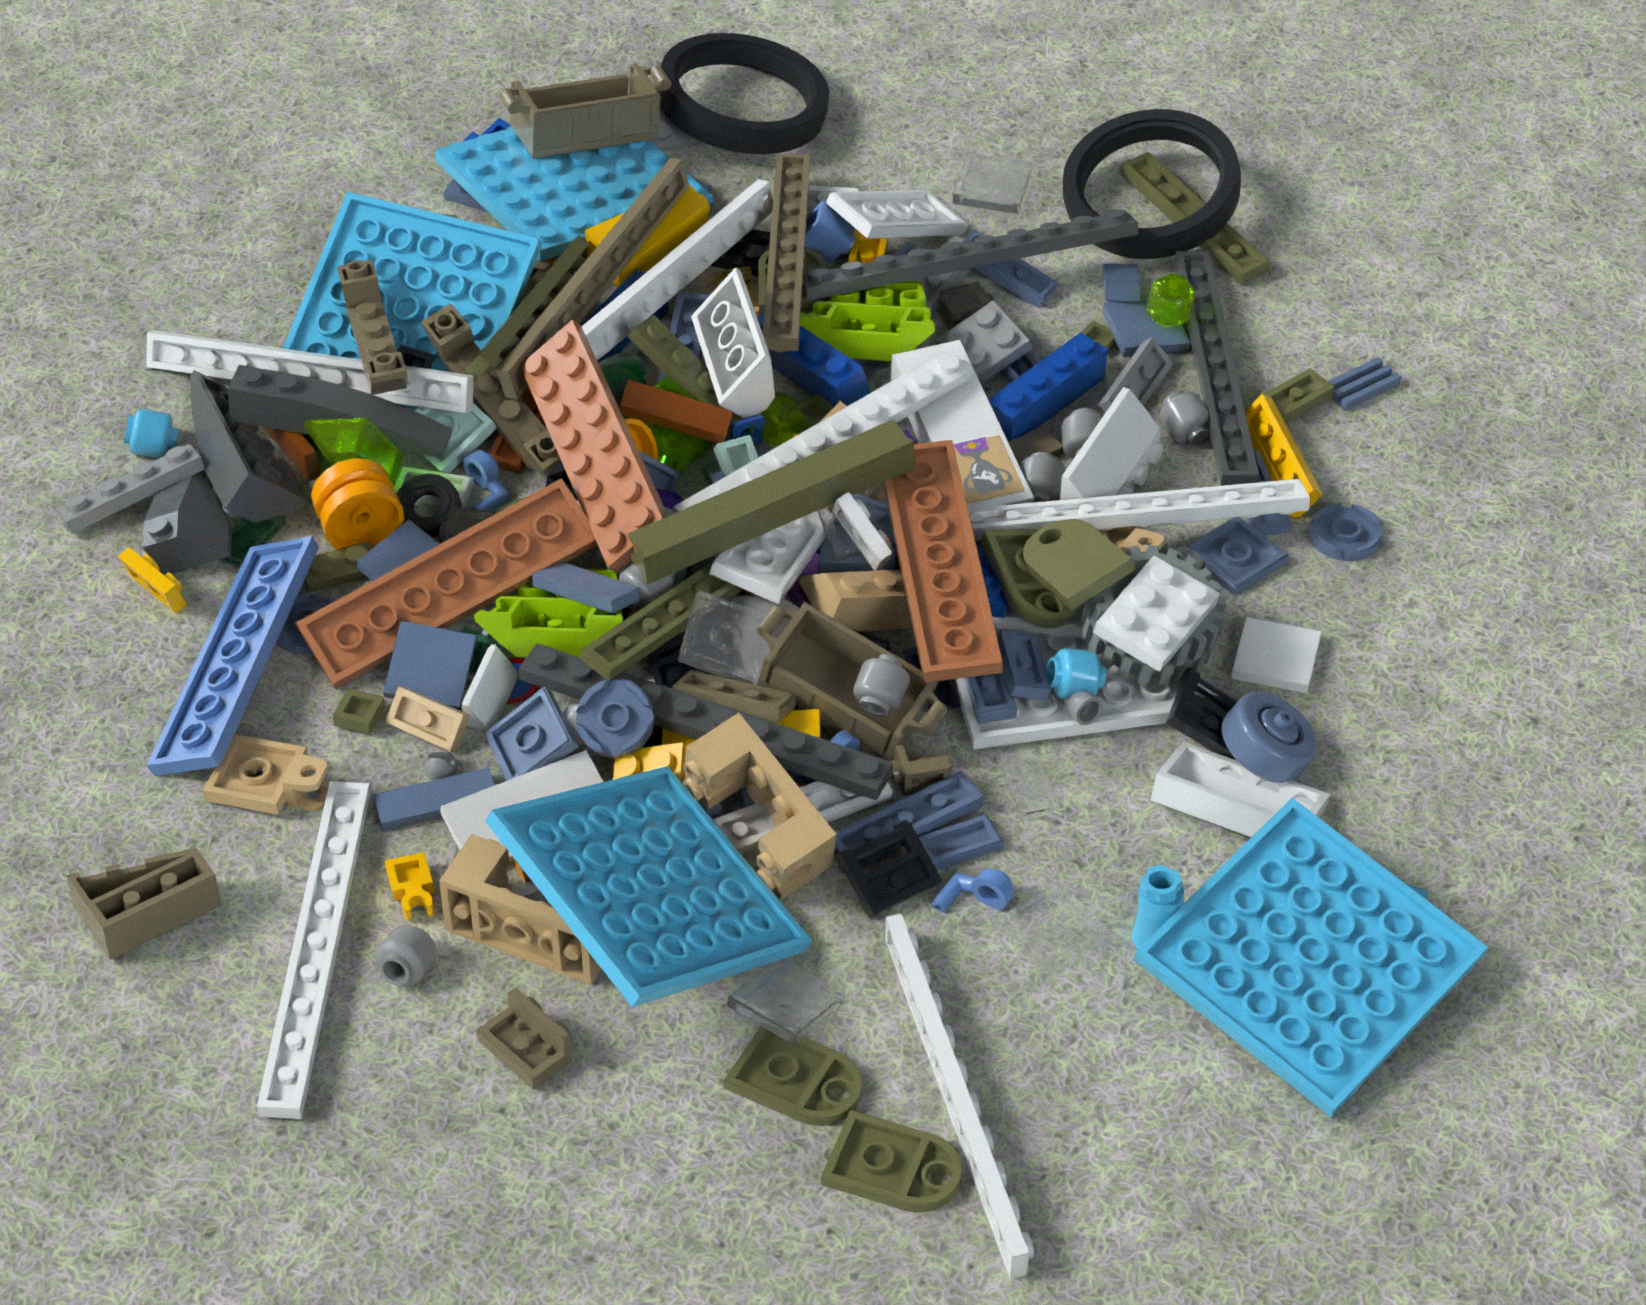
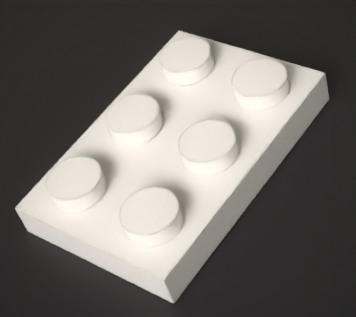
M1153 556L1096 622L1093 633L1161 672L1217 604L1220 593L1158 557Z

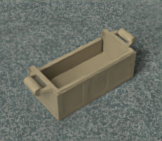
M637 63L630 64L629 76L621 74L524 89L520 81H514L511 83L510 89L505 88L500 91L499 98L510 113V125L531 157L535 159L657 139L660 94L658 92L668 90L671 87V81L660 66H653L652 68L640 67ZM647 75H651L656 84H653Z
M806 602L802 604L798 611L782 609L776 605L773 606L756 629L757 633L771 647L764 658L757 685L793 693L796 695L794 709H819L821 725L836 734L846 730L859 739L861 749L875 757L887 761L894 760L895 745H904L914 730L922 731L928 735L932 734L947 712L945 704L940 702L934 694L939 681L924 683L923 674L920 669ZM784 617L788 618L790 622L777 639L771 636ZM882 654L899 659L902 662L901 667L910 676V684L902 706L897 711L889 712L887 716H877L862 710L858 705L859 701L853 693L862 664L868 659L879 658Z

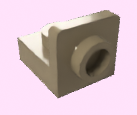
M895 745L894 760L890 761L893 762L891 781L893 784L899 783L903 796L912 795L951 776L952 767L948 755L924 756L909 762L904 745Z

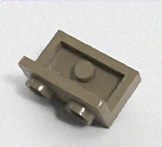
M514 988L508 992L509 1007L477 1029V1041L527 1085L535 1089L572 1062V1037L568 1028L562 1022L554 1021L544 1013L540 1004L533 997H526L517 988Z

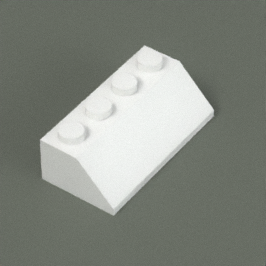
M734 268L691 318L719 405L747 419L760 415L763 411L767 410L775 399L771 357L741 270Z
M1122 388L1062 475L1060 500L1133 494L1135 486L1141 487L1144 484L1150 463L1155 465L1158 463L1163 451V444L1159 443L1161 427L1130 389Z

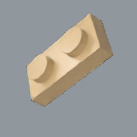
M398 686L385 723L443 749L455 752L460 745L470 715L408 687Z

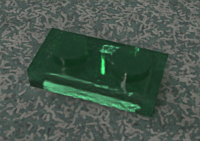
M279 515L257 523L242 517L232 528L231 556L219 560L240 569L249 548L268 544L285 526V517Z

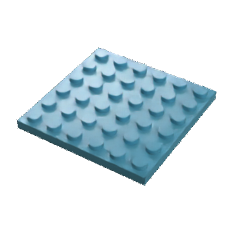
M512 126L505 130L491 134H482L477 138L455 142L435 150V161L507 231L540 239L542 248L537 258L540 262L560 256L578 235L585 239V230L625 213L670 159L651 140L533 159ZM686 172L689 185L699 194L704 195L708 200L710 208H713V195Z
M347 191L283 349L359 359L360 356L350 325L337 267L347 265L349 262L356 260H372L378 277L383 307L396 349L403 345L434 354L435 358L431 369L449 372L423 329L421 322L451 303L471 327L474 342L482 350L520 304L542 248V243L539 238ZM398 404L413 411L418 408V406Z
M668 766L493 809L485 821L631 1007L800 954L807 950L812 943V939Z
M1291 798L1135 951L1133 960L1332 1118L1485 956L1488 946L1302 804Z

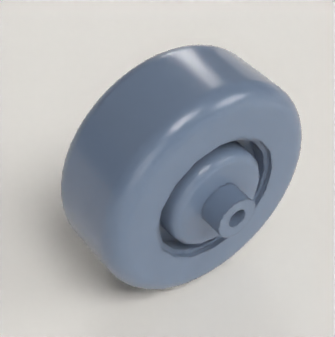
M1265 692L1245 694L1223 719L1222 736L1230 753L1245 769L1264 780L1275 783L1293 781L1300 776L1316 756L1317 739L1309 722L1295 707L1275 695Z

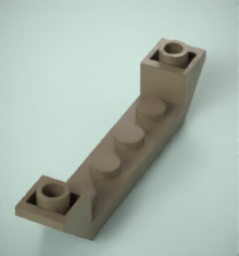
M356 260L349 262L347 265L338 266V274L350 325L371 395L407 388L408 376L401 351L397 352L383 307L373 261Z
M450 303L423 320L421 324L447 370L453 373L464 374L465 369L481 350L474 342L471 327ZM496 369L490 376L484 371L473 382V401L495 423L498 432L526 466L545 473L562 461L548 429L544 427L520 397L518 400L505 398Z

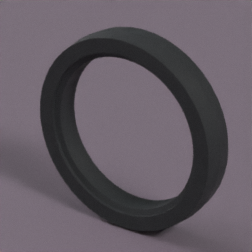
M711 33L694 36L673 46L666 53L661 64L662 70L671 81V87L668 90L658 92L660 94V108L665 116L689 136L721 149L748 154H775L800 148L808 144L819 134L828 112L829 88L826 79L819 69L798 52L764 38L736 33ZM736 65L749 67L774 75L790 84L802 95L807 107L800 114L780 121L756 122L736 119L711 111L695 102L684 92L679 79L688 71L703 66Z
M1151 109L1121 115L1093 129L1075 146L1065 164L1063 172V200L1070 221L1073 222L1072 220L1078 216H1091L1092 218L1100 216L1087 203L1084 197V190L1090 174L1103 159L1123 147L1138 142L1170 140L1193 146L1205 153L1214 162L1220 177L1211 198L1198 211L1178 222L1159 227L1138 228L1139 235L1095 243L1094 245L1107 252L1126 258L1157 259L1173 256L1175 251H1189L1212 238L1227 224L1236 210L1241 190V170L1236 151L1230 139L1210 121L1183 111Z

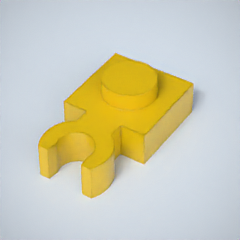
M425 852L385 860L386 873L394 901L401 900L405 920H412L411 909L415 906L425 907L427 915L433 916V900L430 893L434 892V887Z

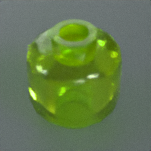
M1167 274L1156 279L1151 285L1146 304V311L1149 317L1162 327L1184 324L1191 315L1195 300V290L1187 279L1177 274Z
M782 392L775 393V399L771 402L768 409L763 410L761 413L765 418L763 439L768 444L774 446L781 445L790 440L795 433L799 435L803 430V414L788 394Z

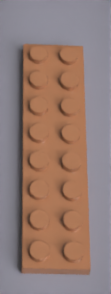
M571 320L536 352L530 355L520 367L582 510L589 519V526L605 563L609 569L618 573L632 561L631 554L634 553V548L629 540L628 533L665 518L668 514L580 324Z
M945 440L914 444L915 468L883 483L924 683L1003 673V662L953 441Z
M561 478L296 622L297 629L335 689L392 658L400 621L446 629L495 602L499 597L506 596L517 590L519 586L533 581V573L561 562L566 563L598 544L589 526V519Z

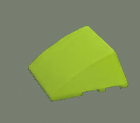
M905 281L831 296V299L828 301L815 302L813 304V311L809 314L801 312L800 325L850 359L892 361V355L914 350L935 332V325L930 318V309L926 306V296L921 281Z
M586 569L618 580L617 573L607 569ZM533 581L519 586L517 589L518 593L513 596H501L496 599V607L488 612L481 609L474 614L475 622L515 657L527 658L537 643L581 658L582 649L623 622L621 610L612 614L533 586Z

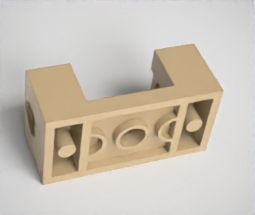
M739 712L686 746L685 779L683 785L696 801L701 800L709 810L746 785L751 799L758 806L763 804L771 814L770 820L775 828L759 838L758 849L761 852L756 857V873L780 900L832 866L837 834Z
M471 834L439 880L445 930L592 985L601 971V967L572 933L556 910L545 902L534 901L517 895L512 891V884L508 883L509 878L506 869L509 865V854L506 847L495 840L484 839Z

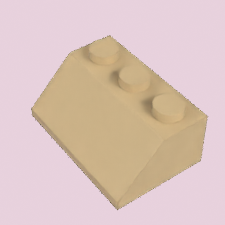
M901 570L847 571L800 577L799 584L811 605L852 630L873 631L913 628Z

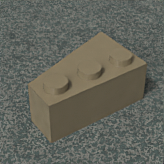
M197 848L146 858L144 865L119 869L118 864L105 867L106 873L80 878L79 873L66 875L74 908L110 960L222 906L216 875Z

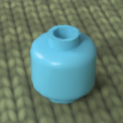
M139 409L135 416L129 415L124 443L129 444V450L134 455L161 458L165 456L168 448L176 447L179 428L172 427L173 420L168 413Z
M1061 649L1055 657H1051L1048 660L1046 666L1050 687L1053 693L1061 699H1069L1073 693L1078 691H1088L1096 695L1098 689H1102L1106 682V668L1101 665L1097 654L1090 650Z

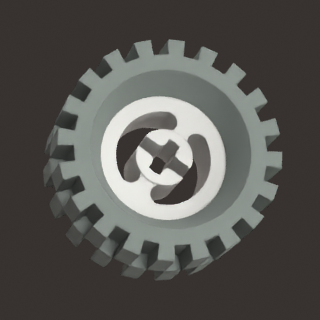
M1148 545L1146 553H1141L1139 546L1128 548L1127 555L1132 559L1135 571L1087 600L1082 614L1081 625H1084L1082 630L1084 641L1091 640L1088 650L1093 651L1097 655H1103L1101 665L1105 666L1108 670L1113 665L1120 668L1118 676L1126 680L1130 673L1137 675V683L1148 685L1150 678H1157L1158 686L1168 685L1172 676H1174L1178 683L1182 674L1189 667L1198 672L1202 670L1203 664H1207L1225 617L1223 612L1226 607L1225 597H1220V595L1217 604L1161 672L1093 633L1096 622L1153 556L1158 557L1221 594L1222 588L1218 581L1209 583L1212 573L1206 567L1200 571L1195 568L1197 564L1196 559L1188 556L1183 561L1177 558L1179 551L1171 548L1168 549L1167 555L1159 553V546Z

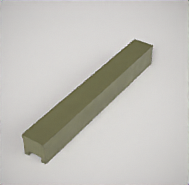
M894 420L886 422L628 533L629 540L634 548L631 560L644 576L646 584H650L834 504L838 498L848 492L851 495L857 494L914 469V441L906 436Z

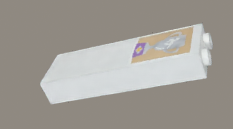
M956 340L892 355L891 381L948 348L972 369L973 367L961 341ZM974 369L971 380L908 416L919 443L953 441L968 508L1034 502V496Z

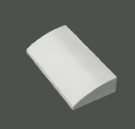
M1183 741L1157 772L1150 800L1252 837L1291 798H1294L1320 818L1329 802L1331 794L1292 780L1284 783L1264 780L1245 769L1237 760Z

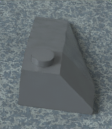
M205 470L155 493L144 520L142 548L157 563L160 568L159 572L162 574L167 572L174 574L231 556L232 529L212 490V485Z

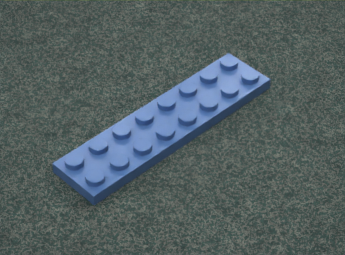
M312 536L249 548L147 763V767L154 776L220 767L319 549V545Z

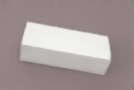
M495 645L488 647L462 702L463 712L470 715L467 726L484 731L493 727L500 718L518 679V672Z

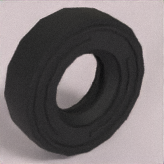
M426 473L414 476L406 481L397 492L403 506V524L410 519L430 537L445 534L459 520L462 507L459 493L450 480L441 475ZM434 495L442 501V506L434 516L421 517L414 511L416 501L422 496Z

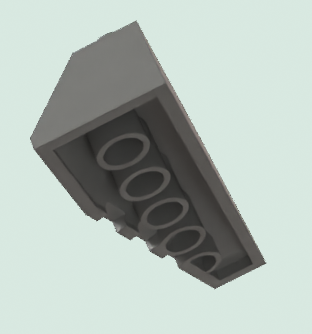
M239 365L228 387L231 421L439 458L443 457L452 435V428L416 411L375 395L312 377Z
M193 370L190 375L196 440L205 471L213 485V491L218 495L223 505L222 509L235 519L240 520L243 517L257 523L305 508L309 500L294 472L285 459L279 457L276 460L271 454L275 447L268 439L263 438L262 440L256 434L259 427L257 425L231 421L228 389L226 386Z

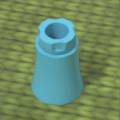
M1164 865L1153 866L1147 869L1145 876L1141 877V884L1138 888L1136 919L1132 929V941L1137 949L1184 904V888L1181 875L1177 870L1168 869Z

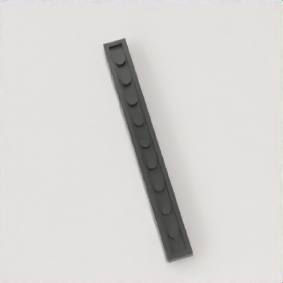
M1114 209L1107 211L1103 216L1093 218L1091 216H1078L1072 220L1073 222L1063 224L1048 222L1040 225V228L1013 229L1008 231L1007 235L997 237L982 235L976 237L972 242L962 244L959 242H947L942 244L941 248L931 250L917 248L910 250L906 255L896 257L893 255H881L876 257L875 261L866 263L847 262L842 264L841 268L831 270L816 268L803 275L802 294L810 301L1139 235L1138 222L1127 211Z
M1175 251L1174 264L1202 399L1209 411L1208 427L1220 485L1258 483V468L1210 252Z
M538 643L519 668L520 680L540 687L545 686L549 690L579 700L589 688L600 681L607 680L584 663L580 657ZM625 672L612 679L632 681L645 691L654 707L655 726L698 739L739 712L785 770L877 801L893 773V762Z

